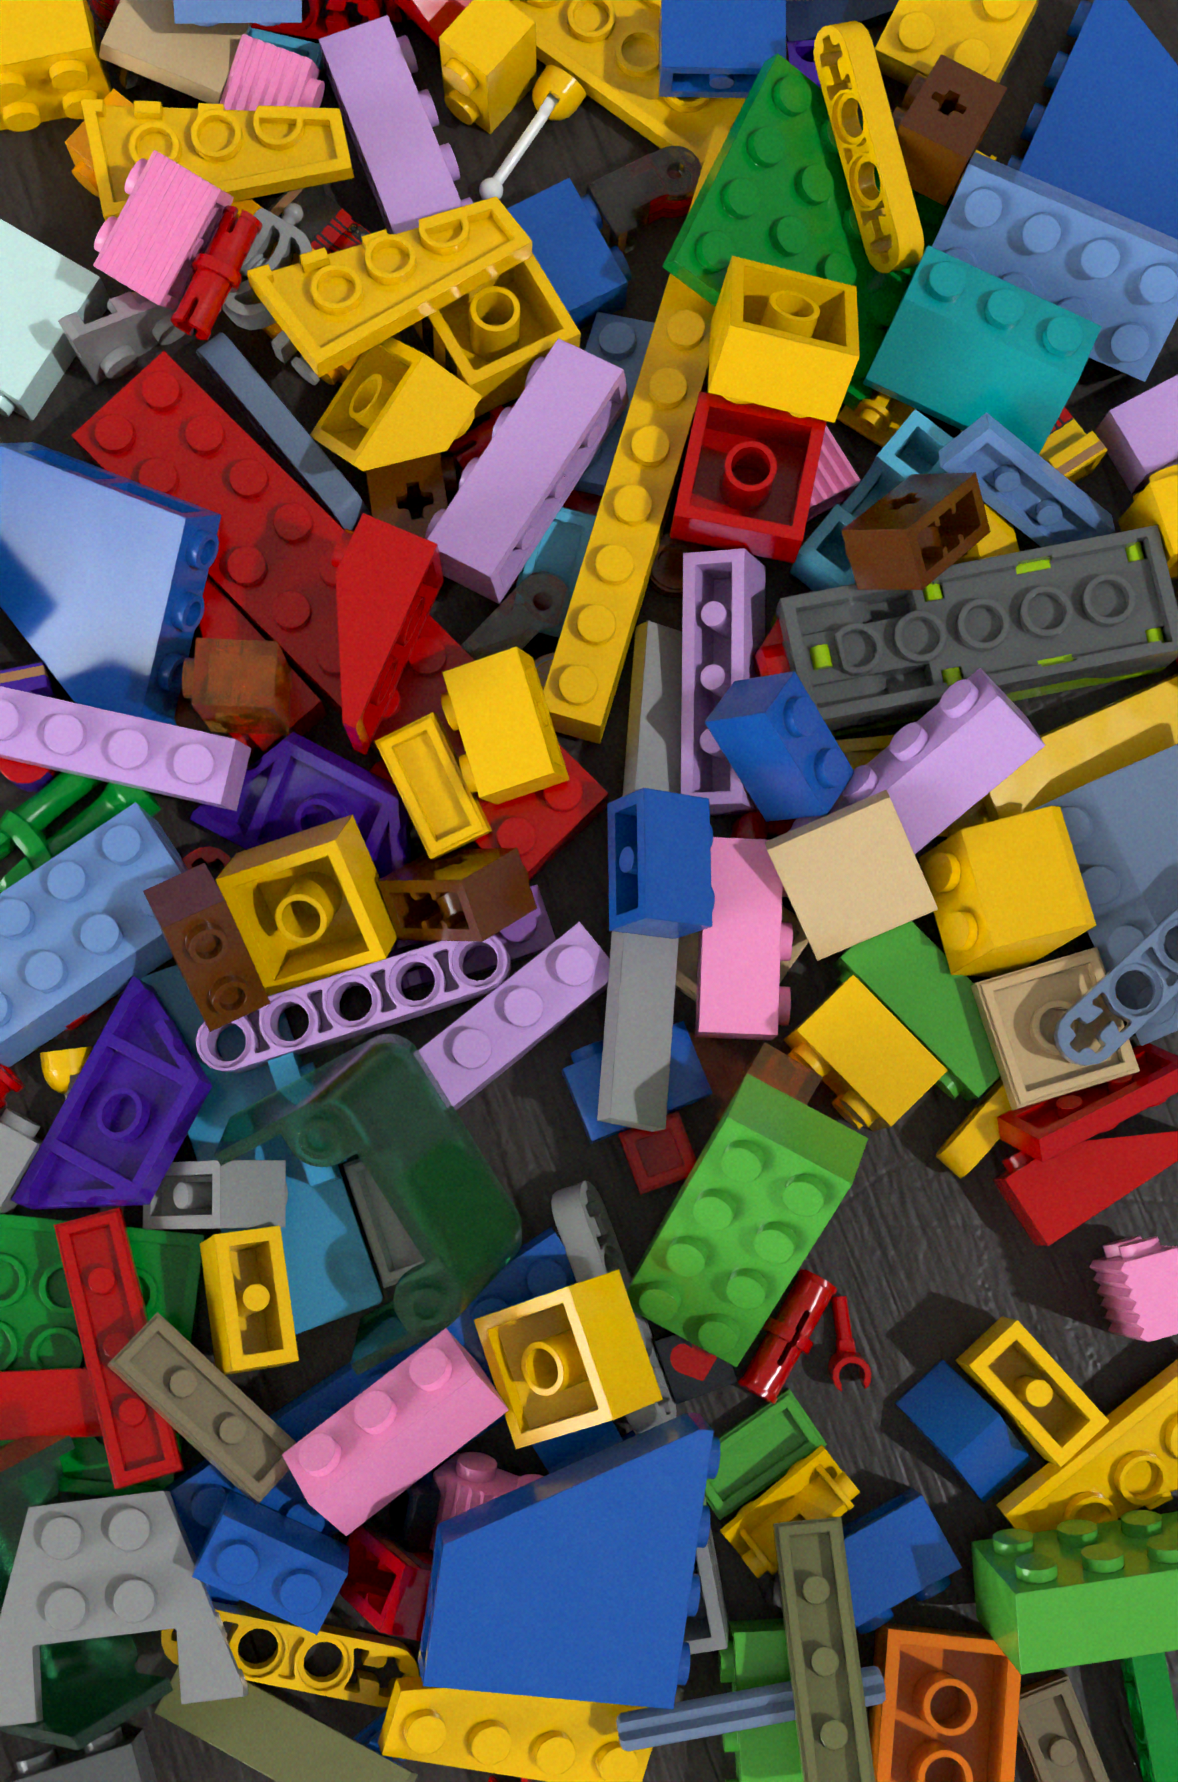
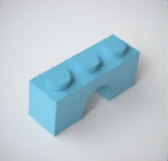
M915 409L878 453L871 468L852 494L841 506L835 505L802 545L790 573L814 592L856 584L851 563L846 555L845 542L841 530L911 474L947 473L940 467L938 451L954 438Z

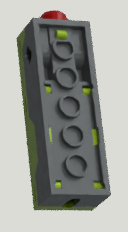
M1158 525L954 564L923 590H858L856 584L780 598L770 624L771 630L753 655L755 672L758 677L795 671L832 735L835 737L919 720L940 702L942 695L951 685L960 680L967 679L979 668L989 676L1011 701L1159 673L1178 657V606Z

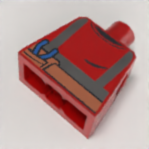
M361 1524L351 1532L346 1544L350 1546L349 1569L339 1594L379 1632L421 1641L433 1550L429 1549L428 1553L408 1552L402 1548L398 1535Z

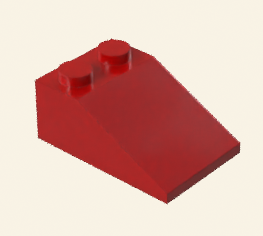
M363 513L355 531L345 529L340 536L332 556L331 565L338 568L335 577L342 721L353 749L366 755L444 579L437 543Z

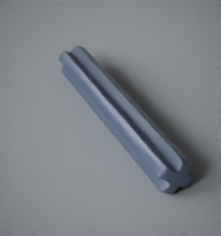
M868 1666L861 1668L865 1706L882 1704L886 1700V1690L879 1667ZM791 1681L675 1702L674 1709L649 1707L622 1712L617 1716L616 1720L620 1746L625 1751H634L794 1721L796 1719Z

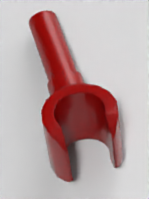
M749 812L733 823L731 838L767 840L768 834L779 836L787 833L792 828L796 819L766 822L761 813Z
M847 1296L832 1297L836 1353L831 1356L828 1362L829 1376L837 1389L842 1392L839 1373L846 1364L856 1363L860 1366L859 1376L861 1384L866 1389L871 1382L872 1373L865 1359L856 1351L855 1340L852 1338Z

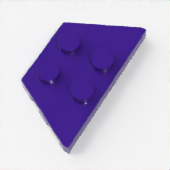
M292 732L246 769L237 811L202 804L192 812L190 820L245 849H250L353 814L380 879L412 862L408 811L396 785L295 732Z
M134 976L131 977L12 1198L13 1202L33 1210L150 1205L212 1088L211 1082L153 986Z

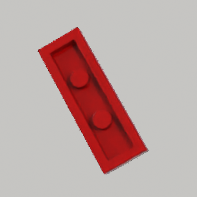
M1151 1043L1143 1046L1139 1045L1133 1048L1140 1069L1139 1072L1013 1111L1010 1110L997 1117L1000 1140L1042 1163L1048 1159L1060 1157L1075 1145L1099 1133L1114 1129L1118 1123L1149 1107L1158 1106L1164 1103L1168 1097L1178 1093V1056Z

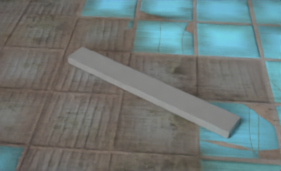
M646 621L635 629L623 796L642 788L681 794L682 632L651 621ZM612 931L597 1121L651 1132L666 1129L679 938L669 939Z

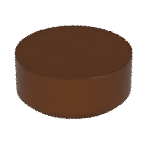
M670 533L662 535L648 582L657 593L665 597L683 598V553L704 552L703 546L698 543L670 538Z

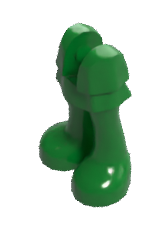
M61 772L34 796L14 810L7 809L0 820V862L18 847L27 857L23 858L0 880V893L135 802L151 817L156 815L162 807L149 791L108 782L104 792L95 801L48 838L42 832L47 825L92 789L105 782Z

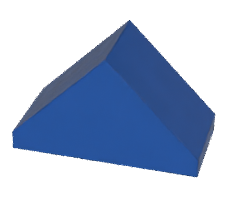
M943 1359L938 1361L894 1402L982 1503L989 1500L1031 1460V1457L1000 1414Z

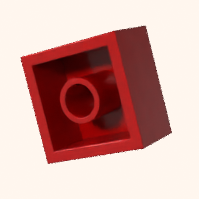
M699 391L670 538L727 550L745 548L752 555L795 563L803 542L827 421L812 417L797 418L787 411L754 403L736 404L720 395Z

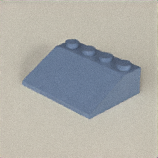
M1178 744L1087 783L1033 809L1037 810L1048 806L1061 807L1096 922V926L1087 932L1094 947H1097L1106 973L1178 907ZM1178 926L1170 929L1164 939L1165 952L1176 963H1178ZM1134 971L1121 975L1115 988L1121 1004L1133 1010L1145 1007L1151 1000L1153 992L1148 978ZM1178 993L1135 1032L1141 1046L1178 1031Z

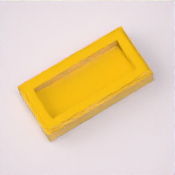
M432 712L375 741L430 859H437L492 832L475 793L470 792L464 781L459 759L436 713Z

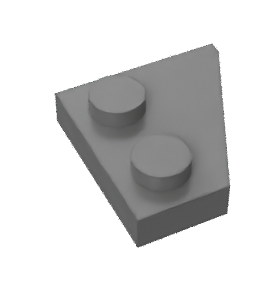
M127 292L108 300L107 308L112 313L111 315L84 324L77 312L61 318L58 322L82 366L97 385L107 377L115 379L125 375L137 364L139 356L158 344H171L185 334L171 322V317L176 312L184 294L179 298L176 308L171 310L153 303L137 292Z

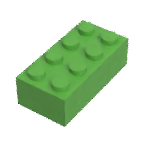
M747 1073L637 1265L626 1289L633 1311L737 1367L852 1186L868 1138Z
M1133 1510L1122 1514L1121 1520L1097 1524L1089 1520L1072 1519L1059 1523L1057 1529L1035 1533L1023 1529H1004L994 1533L993 1539L971 1542L976 1617L1020 1674L1178 1650V1511L1158 1514L1149 1510Z

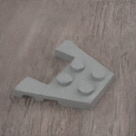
M169 1491L28 1507L0 1614V1727L34 1723L43 1720L39 1650L40 1645L175 1629L177 1631L181 1704L238 1698L248 1695L247 1681L242 1669L238 1668L226 1639L228 1635L219 1612H215L204 1582L192 1577L197 1558Z

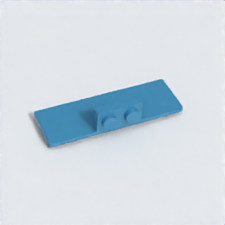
M175 965L142 977L140 980L154 987L212 1084L209 1094L188 1131L197 1161L286 1160L288 1200L286 1204V1227H281L295 1335L380 1304L383 1301V1295L338 1164L347 1161L344 1147L334 1124L324 1126L316 1103L326 1098L314 1063L311 1062L303 1065L301 1056L291 1052L268 1060V1065L242 1073H229L210 1068L202 1061L196 1047L197 1033L204 1020L178 966ZM284 1011L279 1019V1031L287 1041H295ZM237 1025L225 1028L217 1040L218 1052L226 1061H233L243 1053L246 1045L245 1034ZM220 1228L221 1233H228V1232H235V1231H243V1230L257 1229V1228Z

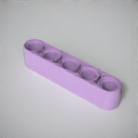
M491 936L483 942L440 941L268 996L271 1004L212 1032H209L205 1022H203L199 1027L196 1037L197 1052L202 1061L210 1068L229 1073L251 1071L268 1065V1060L291 1052L296 1055L304 1054L490 994L509 978L511 972L510 955L505 946L495 936ZM475 947H490L497 954L498 964L495 972L485 980L476 981L469 979L463 969L465 956ZM415 966L431 968L435 978L433 991L422 1000L412 1001L407 999L402 991L401 984L406 972ZM353 986H365L368 988L372 998L370 1011L360 1020L348 1021L343 1016L340 1008L342 995ZM301 1005L309 1017L308 1029L301 1038L295 1041H287L279 1031L278 1023L280 1016L287 1008ZM237 1025L245 1034V1049L238 1058L233 1061H226L218 1052L217 1040L225 1028Z

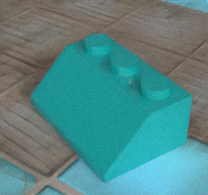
M928 245L907 285L862 384L962 431L987 412L1039 455L1081 376L1102 326Z

